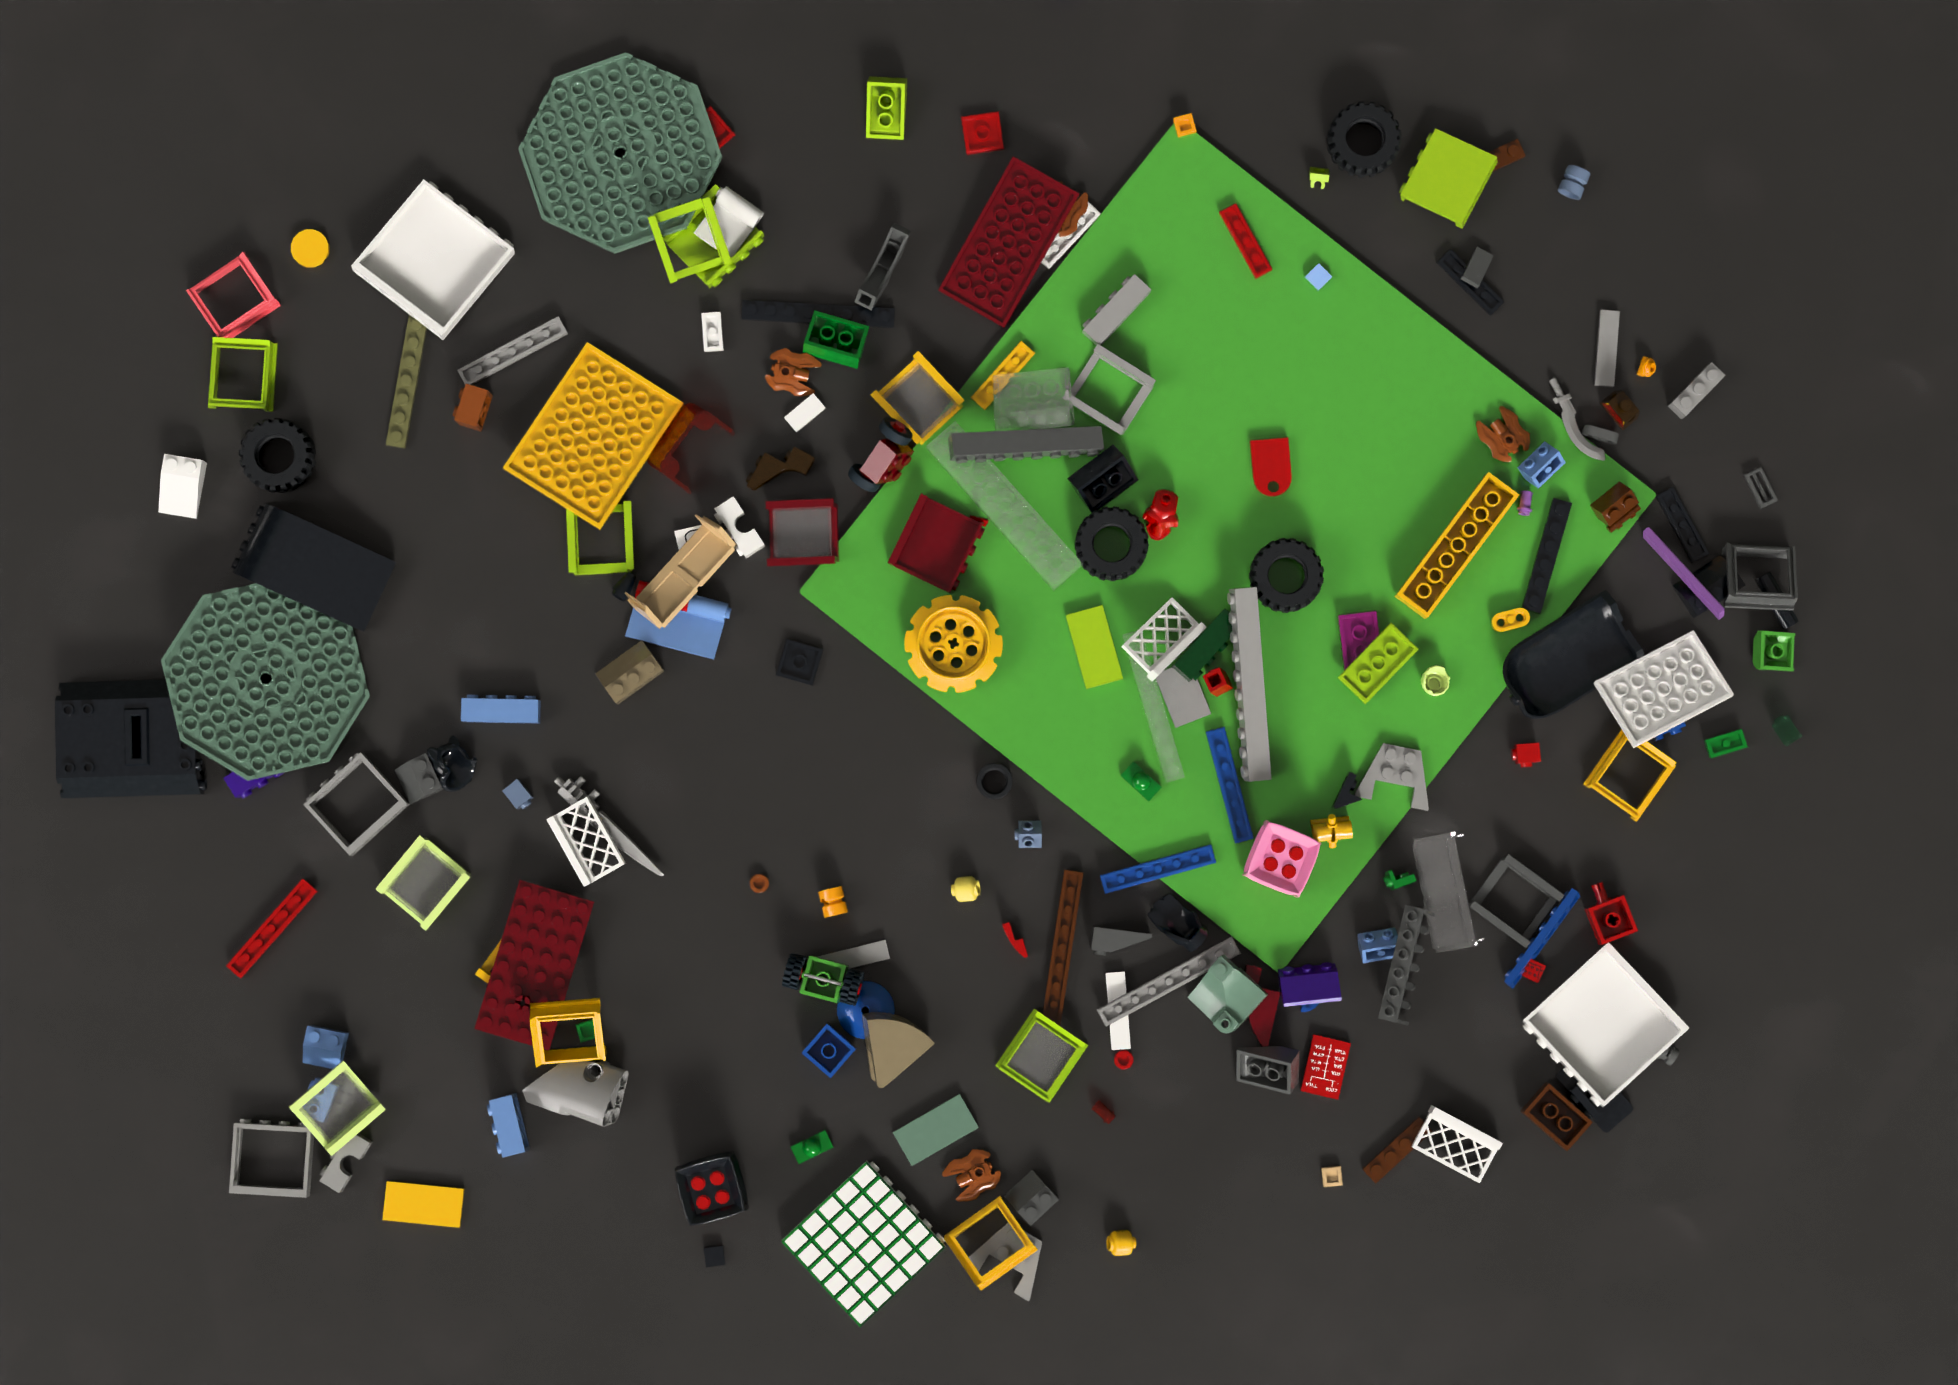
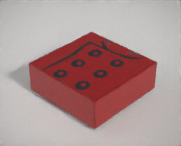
M1531 959L1525 966L1522 976L1538 983L1546 965Z

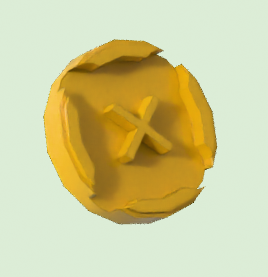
M306 229L299 232L293 238L291 253L300 265L314 268L321 265L328 257L329 243L321 232L314 229Z

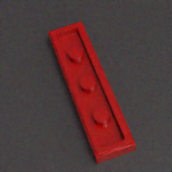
M1235 203L1220 211L1219 215L1254 278L1257 279L1272 271V267L1237 204Z

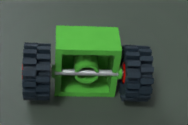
M795 953L789 955L784 970L783 987L798 990L802 982L801 994L834 1003L842 1002L853 1006L856 1005L864 980V972L850 969L847 964L813 955L809 956L808 962L806 961V956Z

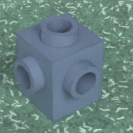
M1041 820L1018 821V829H1014L1015 840L1019 842V848H1042Z

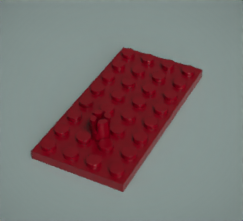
M1013 156L938 291L1005 328L1080 194Z
M519 880L474 1029L533 1046L530 1028V1003L565 1000L594 901ZM558 1021L540 1022L544 1050H550Z

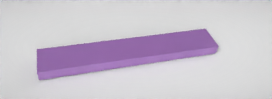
M1647 527L1643 531V538L1715 617L1720 620L1724 616L1725 608L1650 527Z

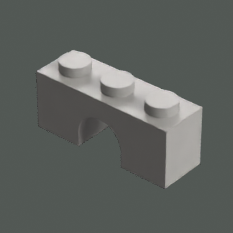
M1711 362L1668 407L1680 419H1683L1719 383L1725 374Z
M358 1133L335 1154L330 1156L332 1161L329 1166L325 1165L320 1172L322 1177L319 1181L338 1193L342 1192L352 1177V1174L344 1169L343 1161L345 1157L351 1155L359 1160L362 1159L373 1141Z

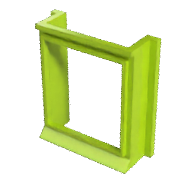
M710 196L701 197L647 217L670 283L721 264L732 263ZM703 208L719 257L674 272L658 223Z
M212 337L208 408L216 409V406L252 408L273 412L278 344L270 340ZM221 348L265 350L261 401L217 398Z
M623 501V504H617L613 512H624L626 563L579 565L577 515L566 509L569 573H574V575L632 573V570H634L631 501Z

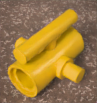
M1330 814L1328 818L1310 820L1313 839L1318 842L1327 841L1329 848H1336L1338 840L1353 838L1352 824L1349 816L1336 817L1334 814Z

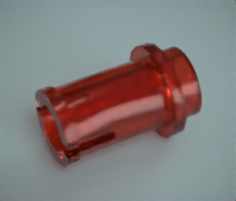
M1100 1100L1091 1108L1104 1120V1123L1109 1124L1116 1117L1114 1111L1111 1112Z

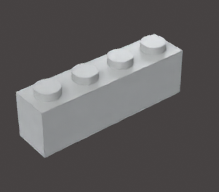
M1135 274L1132 277L1128 276L1121 283L1123 287L1119 291L1115 290L1108 297L1110 301L1106 305L1102 304L1095 311L1097 315L1093 319L1089 318L1083 324L1084 329L1082 333L1096 346L1097 344L1102 346L1151 293V288Z

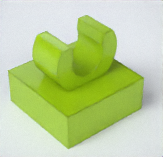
M1310 167L1309 180H1311V188H1314L1316 181H1320L1321 189H1324L1325 182L1329 181V169Z

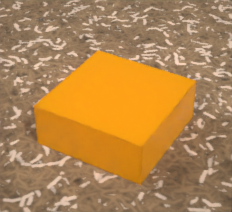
M1192 113L1173 118L1177 137L1196 133Z

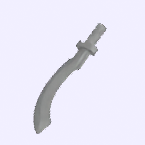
M1551 379L1549 382L1557 398H1553L1555 404L1559 403L1563 410L1561 412L1562 420L1570 439L1584 454L1604 461V449L1592 445L1581 434L1575 419L1576 411L1569 400L1572 398L1570 393L1564 395L1557 379Z

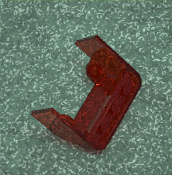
M688 403L682 407L650 454L647 462L652 468L690 495L692 493L690 488L675 478L680 469L678 461L672 457L675 450L693 426L706 431L716 424L732 437L735 433L733 429L708 411L694 403Z

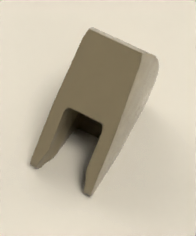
M883 1012L862 1014L870 1077L876 1081L879 1088H884L935 1044L916 1024L901 1016Z

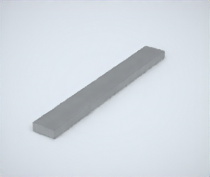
M1231 936L1098 1008L1097 1012L1105 1027L1208 972V969L1221 955L1232 959L1241 954Z

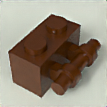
M1620 481L1590 505L1597 518L1608 525L1606 528L1610 533L1616 529L1619 530L1625 521L1635 517L1636 513L1641 509L1633 491Z

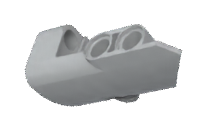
M603 1060L560 1063L522 1091L528 1103L561 1115H573L605 1127L614 1124L618 1119L629 1073L627 1070L610 1065L608 1061Z

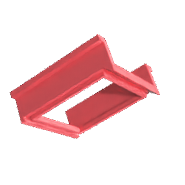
M242 252L238 257L192 288L186 290L217 337L234 338L281 306L255 270L245 252ZM241 265L264 301L221 329L198 293Z

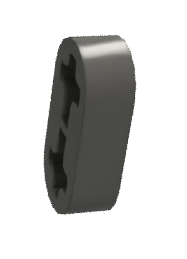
M1584 425L1582 435L1610 444H1617L1619 434L1591 425Z

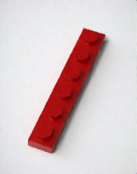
M303 878L226 967L240 979L243 978L315 896L318 890Z

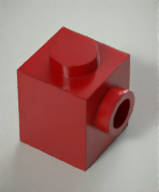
M1220 667L1214 668L1203 675L1210 693L1216 697L1233 689L1227 672Z
M1540 743L1513 745L1514 749H1511V758L1515 760V764H1521V767H1532V763L1541 762Z

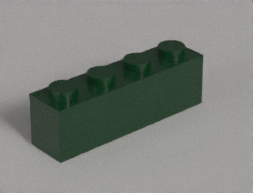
M1226 609L1215 618L1172 666L1188 682L1192 679L1196 681L1203 673L1201 669L1204 665L1209 667L1216 659L1213 655L1217 651L1221 653L1228 646L1226 641L1230 638L1232 624L1229 622L1230 612Z

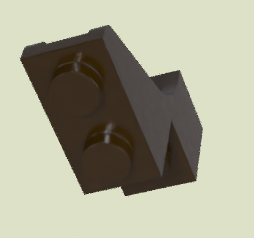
M796 447L793 450H788L784 458L786 463L764 453L763 456L760 455L755 463L757 468L754 473L750 472L746 479L748 483L747 488L755 491L785 472H798L807 476L815 461V457Z

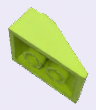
M869 76L867 81L866 138L904 140L907 78Z

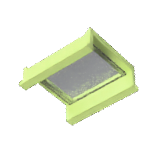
M419 835L377 886L376 890L391 898L421 923L420 927L427 931L469 880L471 874L432 841Z
M343 1060L293 1104L288 1106L331 1156L386 1110Z

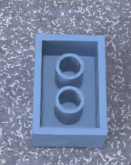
M517 1093L489 1100L487 1110L489 1116H493L492 1131L498 1137L499 1142L496 1143L498 1154H502L503 1158L528 1151L530 1147Z

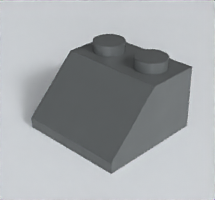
M427 753L404 763L394 770L410 805L443 790L442 784H440V775L434 770L432 760Z
M1033 1170L1004 1195L1030 1226L1059 1200L1055 1193Z

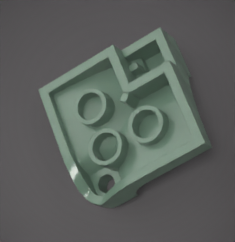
M1221 955L1208 969L1206 975L1190 993L1188 998L1213 1022V1025L1220 1032L1227 1034L1235 1031L1267 997L1268 993L1228 957ZM1225 1020L1229 1023L1228 1027L1223 1025Z

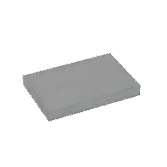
M1172 667L1164 670L1155 678L1175 728L1211 714L1198 679L1196 681L1192 679L1188 682Z

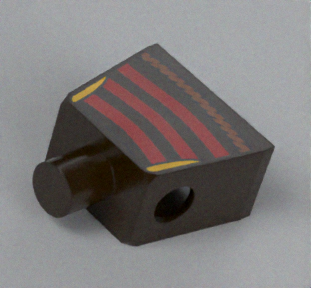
M1622 390L1612 392L1600 402L1622 431L1638 419L1639 409Z

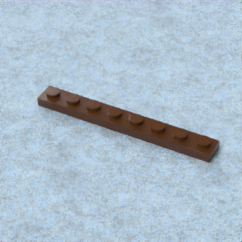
M1064 870L1043 1007V1015L1058 1025H1061L1083 872Z

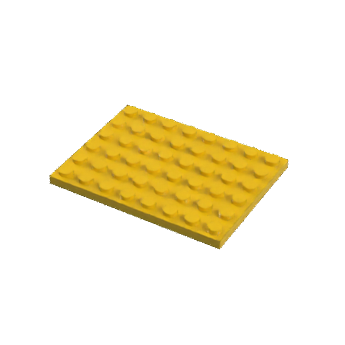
M587 342L503 466V469L601 530L684 403Z

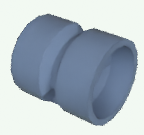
M1568 165L1564 173L1565 179L1561 181L1558 192L1568 198L1580 200L1584 192L1583 185L1587 184L1591 175L1590 172L1575 165Z

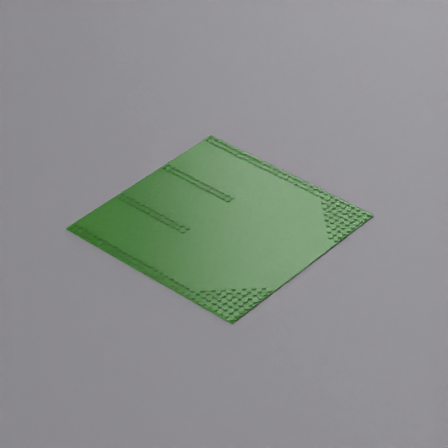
M1173 123L960 389L958 394L965 400L962 403L963 408L922 445L919 443L915 445L912 449L914 451L911 455L912 459L901 470L902 474L899 479L883 485L839 540V562H836V564H820L800 589V594L1140 864L1211 844L1216 863L1163 877L1160 880L1278 972V969H1283L1287 966L1411 807L1414 788L1375 780L1372 800L1361 798L1362 800L1337 809L1332 808L1347 773L1351 772L1357 775L1355 778L1357 784L1353 791H1349V793L1354 795L1381 745L1385 743L1421 751L1427 788L1505 689L1503 664L1511 649L1524 639L1559 619L1650 505L1656 497V493L1606 453L1605 460L1602 461L1589 457L1580 451L1570 439L1563 420L1198 133L1177 137ZM1235 203L1272 267V271L1257 279L1251 273L1219 215L1220 211ZM1318 264L1332 276L1319 291L1305 278ZM1135 274L1151 288V293L1104 342L1102 347L1154 378L1156 382L1125 433L1120 435L1065 401L1063 397L1072 388L1096 347L1082 333L1084 329L1083 324L1089 318L1093 319L1097 315L1095 311L1102 304L1106 305L1110 301L1108 297L1115 290L1119 291L1123 287L1121 283L1128 276L1132 277ZM1023 341L1035 352L1034 356L988 408L983 410L971 399L972 395L1018 343ZM1099 359L1075 397L1119 424L1143 385ZM952 401L947 405V407L943 410L939 417H941L951 406L954 405ZM1500 406H1504L1518 416L1521 427L1530 433L1528 451H1524L1523 447L1519 446V452L1516 454L1508 453L1512 458L1511 462H1502L1493 458L1488 445L1480 441L1476 427L1477 421H1481L1490 430H1492L1490 425L1497 419L1504 423L1499 411ZM1101 426L1104 449L1101 453L1111 445H1114L1124 455L1138 478L1137 482L1103 507L1113 508V506H1116L1119 509L1129 510L1131 514L1139 517L1141 523L1143 522L1147 533L1146 523L1148 521L1142 518L1143 512L1151 506L1157 490L1167 489L1178 495L1176 509L1179 519L1178 527H1170L1171 532L1159 541L1151 539L1148 535L1149 546L1146 558L1133 575L1123 580H1100L1096 576H1091L1086 569L1084 570L1076 556L1075 540L1078 528L1091 512L1067 479L1097 456L1089 457L1087 454L1079 457L1070 458L1069 455H1064L1055 459L1050 458V456H1043V458L1036 460L1031 459V457H1024L1022 460L1005 458L1003 461L987 459L984 462L968 460L965 463H956V461H950L948 438L951 433ZM1288 437L1292 473L1291 484L1279 496H1265L1256 489L1253 482L1250 441ZM1545 441L1560 452L1566 463L1538 489L1524 479L1517 467ZM1490 472L1517 492L1519 496L1429 617L1424 619L1394 596L1485 474ZM1620 481L1633 491L1641 509L1636 513L1635 517L1625 521L1619 530L1616 529L1610 533L1606 528L1608 525L1597 518L1590 505ZM1276 482L1268 484L1269 491H1278L1279 486ZM1521 491L1533 492L1531 501L1532 512H1530L1529 516L1519 515L1517 511ZM920 494H924L928 498L967 517L973 515L988 519L986 527H982L985 531L981 539L977 538L974 545L977 548L973 556H968L966 563H968L967 569L964 574L960 573L957 579L960 583L956 591L952 590L951 593L888 564L889 558ZM1556 498L1572 503L1541 613L1528 611L1530 620L1527 625L1505 632L1495 631L1491 625L1494 615L1522 607L1552 499ZM1115 526L1102 528L1094 538L1095 552L1105 561H1119L1129 551V538L1121 528ZM1294 538L1296 541L1307 543L1306 545L1310 548L1312 547L1315 550V554L1320 557L1321 566L1324 568V581L1315 599L1306 607L1295 612L1282 613L1281 611H1273L1271 608L1262 605V602L1258 599L1272 780L1248 782L1244 781L1240 772V768L1243 765L1242 759L1239 756L1241 739L1238 738L1237 733L1240 726L1239 720L1236 717L1238 701L1235 699V690L1237 687L1233 679L1235 662L1232 661V651H1234L1230 638L1226 641L1228 646L1221 653L1217 651L1213 655L1216 659L1209 667L1204 665L1201 669L1203 673L1198 678L1211 714L1177 728L1174 727L1156 679L1151 681L1147 677L1148 673L1121 646L1171 598L1176 600L1199 624L1202 622L1208 627L1224 609L1231 612L1227 601L1229 589L1250 587V566L1256 554L1273 540ZM1280 558L1269 569L1268 577L1270 584L1281 593L1295 592L1303 584L1304 570L1296 560ZM944 595H952L954 601L959 600L961 595L979 601V609L981 611L989 609L995 616L999 624L995 634L1001 635L1003 639L1002 655L993 659L994 663L997 664L994 673L985 682L980 679L976 680V688L962 693H956L953 687H949L947 692H941L927 685V677L919 679L914 674L908 663V660L912 658V654L905 652V634L907 630L911 631L914 628L910 623L913 615L921 606L930 608L932 606V599ZM1170 604L1167 607L1168 615H1177L1176 609ZM1103 605L1123 679L1086 689L1066 615ZM1376 611L1379 634L1392 622L1419 650L1364 704L1337 678L1344 671L1337 616ZM1518 614L1516 620L1522 621V616ZM1156 618L1155 627H1164V619ZM1168 619V628H1177V619ZM1499 619L1497 621L1499 626L1504 625V621L1502 619ZM948 620L945 623V627L948 630H953L956 627V622ZM1181 620V628L1189 629L1192 626L1187 620ZM966 627L963 630V634L971 637L974 634V630L972 627ZM1143 630V639H1152V631ZM1156 631V640H1165V631ZM933 632L930 635V639L933 642H938L941 639V635L938 632ZM1169 632V640L1177 641L1178 632ZM1197 638L1166 669L1171 668ZM956 639L948 642L951 645V649L959 646ZM1131 642L1129 644L1134 651H1140L1139 642ZM1143 643L1144 652H1153L1152 643ZM1156 644L1157 652H1166L1165 644ZM969 646L966 649V653L969 656H974L977 653V648ZM936 651L933 654V658L936 661H941L944 658V653ZM1144 656V661L1151 667L1154 664L1153 656ZM954 658L951 661V665L954 668H959L962 665V660ZM1435 665L1444 667L1446 673L1450 676L1449 688L1444 694L1439 696L1427 694L1421 685L1422 674L1429 667ZM1220 667L1227 672L1233 689L1216 697L1210 693L1203 675L1214 668ZM1225 727L1254 839L1234 843L1206 736V731ZM1133 761L1162 787L1149 802L1120 776ZM1330 814H1334L1336 817L1349 816L1352 824L1353 838L1338 840L1336 848H1329L1327 841L1321 842L1316 862L1299 898L1274 890L1246 876H1242L1250 850L1265 820L1283 825L1313 838L1310 820L1328 818Z

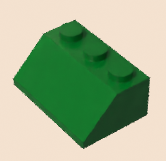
M814 310L804 340L803 353L858 369L869 326Z

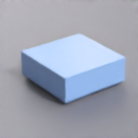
M1318 264L1305 278L1319 291L1332 276Z

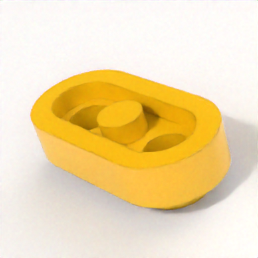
M1524 608L1500 612L1493 616L1491 625L1497 632L1513 630L1527 625L1530 615ZM1518 614L1522 616V621L1516 620ZM1499 619L1504 621L1503 626L1498 625L1497 621Z

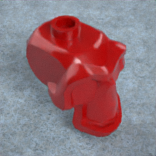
M1167 489L1157 490L1151 506L1143 512L1142 518L1148 521L1146 523L1147 533L1153 540L1159 541L1164 539L1171 532L1170 527H1178L1179 519L1176 514L1178 495L1173 491Z

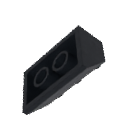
M1111 445L1067 478L1091 513L1095 510L1098 511L1138 481L1126 458L1114 445Z
M1719 555L1692 574L1718 602H1721L1725 599L1728 590L1726 560ZM1737 573L1739 590L1745 586V583ZM1682 580L1672 586L1693 618L1708 610L1704 603Z

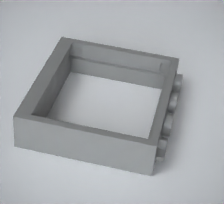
M356 753L354 756H351L348 760L350 763L345 767H339L334 772L335 776L331 780L326 779L320 785L321 789L317 793L312 792L306 798L307 802L303 804L350 856H354L410 805L364 753ZM363 762L398 802L350 844L315 805Z
M240 1119V1122L234 1123L229 1193L302 1198L310 1196L314 1135L302 1122H298V1125H290V1121H278V1124H271V1120H259V1123H251L252 1119ZM243 1129L307 1132L303 1188L239 1184Z

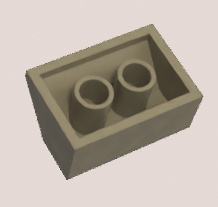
M640 641L595 674L614 702L620 704L663 673L664 669L646 644Z

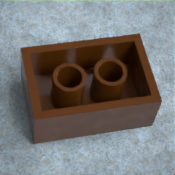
M1547 1082L1541 1086L1520 1110L1565 1151H1568L1593 1123Z

